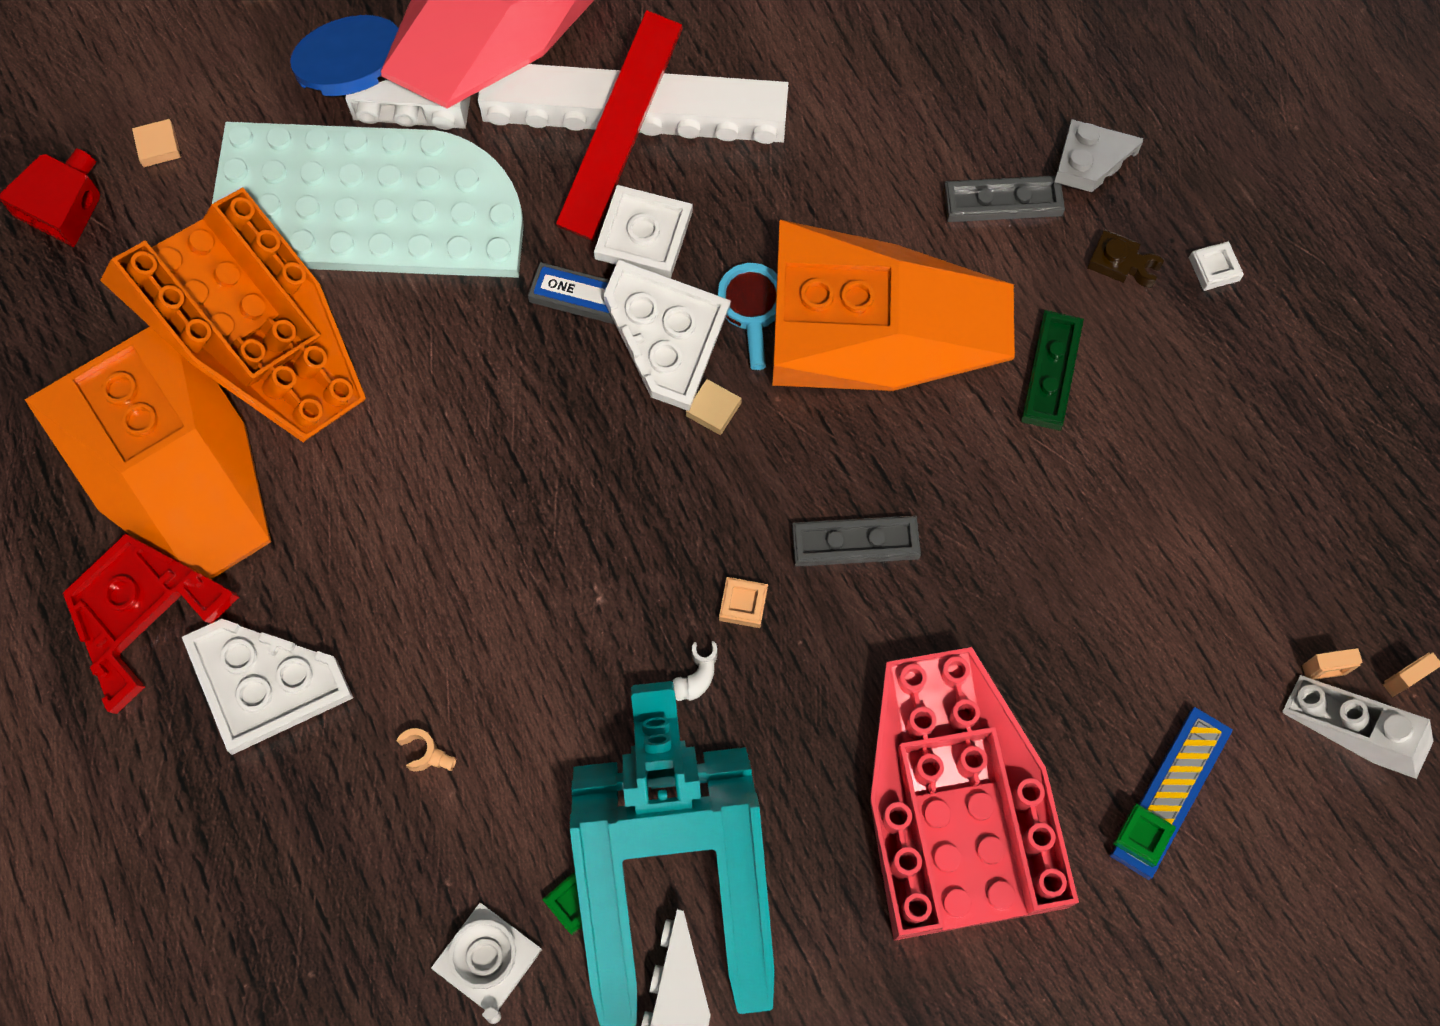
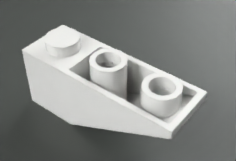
M387 79L366 90L348 94L345 99L353 120H359L363 123H397L405 127L423 125L449 130L452 128L466 129L471 96L447 109Z
M1300 675L1283 709V714L1368 761L1417 779L1434 742L1430 719Z
M677 910L675 920L666 919L660 946L668 948L664 966L656 965L652 977L650 992L658 994L654 1012L645 1011L641 1026H709L710 1012L684 911Z

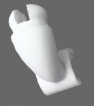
M712 641V654L708 657H701L697 654L696 642L692 645V658L698 669L695 673L688 675V678L676 677L673 680L677 701L697 699L710 686L714 676V663L717 660V645L714 641Z

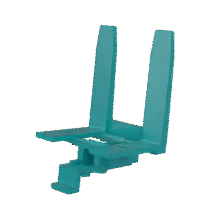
M666 681L633 685L631 687L635 746H631V754H622L623 773H618L617 762L573 767L570 835L590 989L600 1026H636L637 978L623 861L625 859L711 849L716 851L728 974L737 1012L739 1014L770 1011L773 1009L775 970L760 807L747 749L743 747L703 752L704 763L697 764L695 746L686 747L685 740L680 741L674 683ZM700 783L708 784L709 796L701 797ZM676 786L677 797L668 798L667 790H659L658 799L649 800L648 787L656 789ZM620 790L624 791L625 806H618V791Z

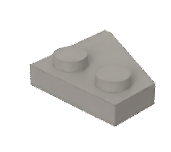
M1072 119L1054 182L1093 192L1103 183L1105 177L1112 176L1121 168L1125 159L1130 155L1134 157L1138 154L1143 138Z

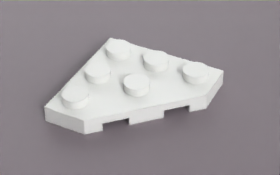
M618 260L604 292V302L650 396L689 411L730 308L731 300Z
M220 619L182 637L225 747L232 755L353 699L340 665L334 656L320 651L315 652L297 646L293 642L241 627L225 619Z

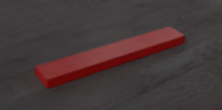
M646 10L556 222L557 227L594 241L683 29L682 24Z

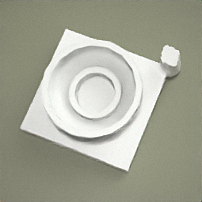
M479 903L431 969L485 1010L482 1016L489 1023L496 1024L501 1019L500 1007L543 949L482 903Z

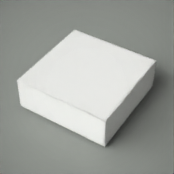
M1229 241L1192 251L1189 256L1203 291L1238 282L1244 275Z

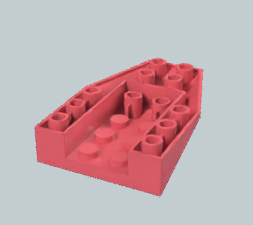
M411 0L382 67L381 75L383 78L448 109L543 57L594 0Z
M969 647L886 662L870 804L893 940L1070 908L1079 903L1046 767L974 649Z

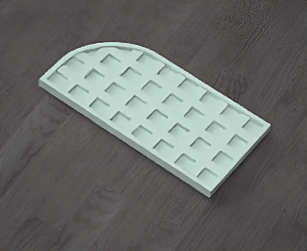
M225 122L212 204L243 187L308 269L519 278L524 227L519 198L505 170L493 157L474 143L451 133L437 130Z

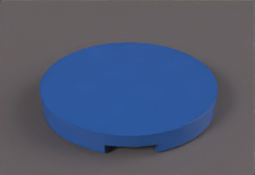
M373 15L345 17L316 28L306 35L292 52L290 63L297 82L301 87L321 90L324 96L353 94L379 84L377 78L381 76L382 67L399 28L390 20Z

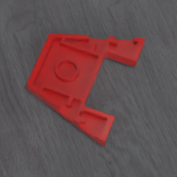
M124 534L63 592L81 642H85L92 661L90 666L91 672L98 677L105 696L101 698L104 707L109 713L118 714L145 688L143 683L121 659V652L180 596H183L204 622L210 624L240 598L234 591L127 534Z

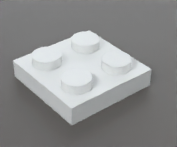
M617 185L594 250L595 259L615 265L618 260L671 279L693 212V204Z

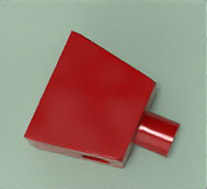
M78 148L74 150L65 163L47 154L40 155L0 193V201L13 217L74 248L100 199V192L87 176L95 166L96 161L88 153Z

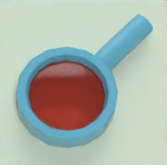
M744 263L733 267L725 273L719 283L718 296L731 300L730 308L726 315L728 322L739 328L747 329L750 368L752 370H762L766 368L762 328L767 327L776 318L777 274L773 269L763 264Z

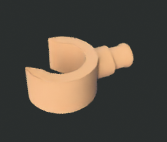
M412 728L404 731L397 738L396 741L399 745L408 744L416 739L424 740L427 743L425 755L421 759L406 765L409 770L422 771L431 765L437 768L443 767L449 771L453 770L457 760L456 757L446 755L445 751L437 749L435 741L426 731Z

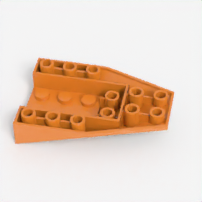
M243 187L211 204L202 220L153 247L145 240L112 258L100 280L190 364L302 442L320 432L366 399L320 283Z
M780 220L772 386L895 391L1014 359V284L897 244Z
M150 326L25 399L98 511L130 536L210 579L215 578L271 543L245 423L220 385L190 364Z

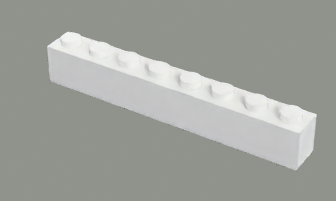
M528 64L479 91L478 103L483 122H491L495 125H506L508 123L524 124L535 128L553 126L566 127L575 131L596 129L621 70ZM664 73L639 133L649 136L659 134L680 135L690 139L710 137L723 141L739 139L753 140L763 144L773 142L784 143L788 82Z

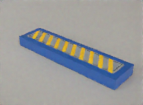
M1196 707L1190 710L1138 805L1176 826L1157 865L1150 867L1117 846L1113 848L1110 857L1147 880L1153 878L1233 729Z

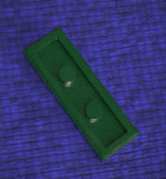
M1048 310L1044 311L1021 422L1061 431L1067 409L1084 321L1083 318Z

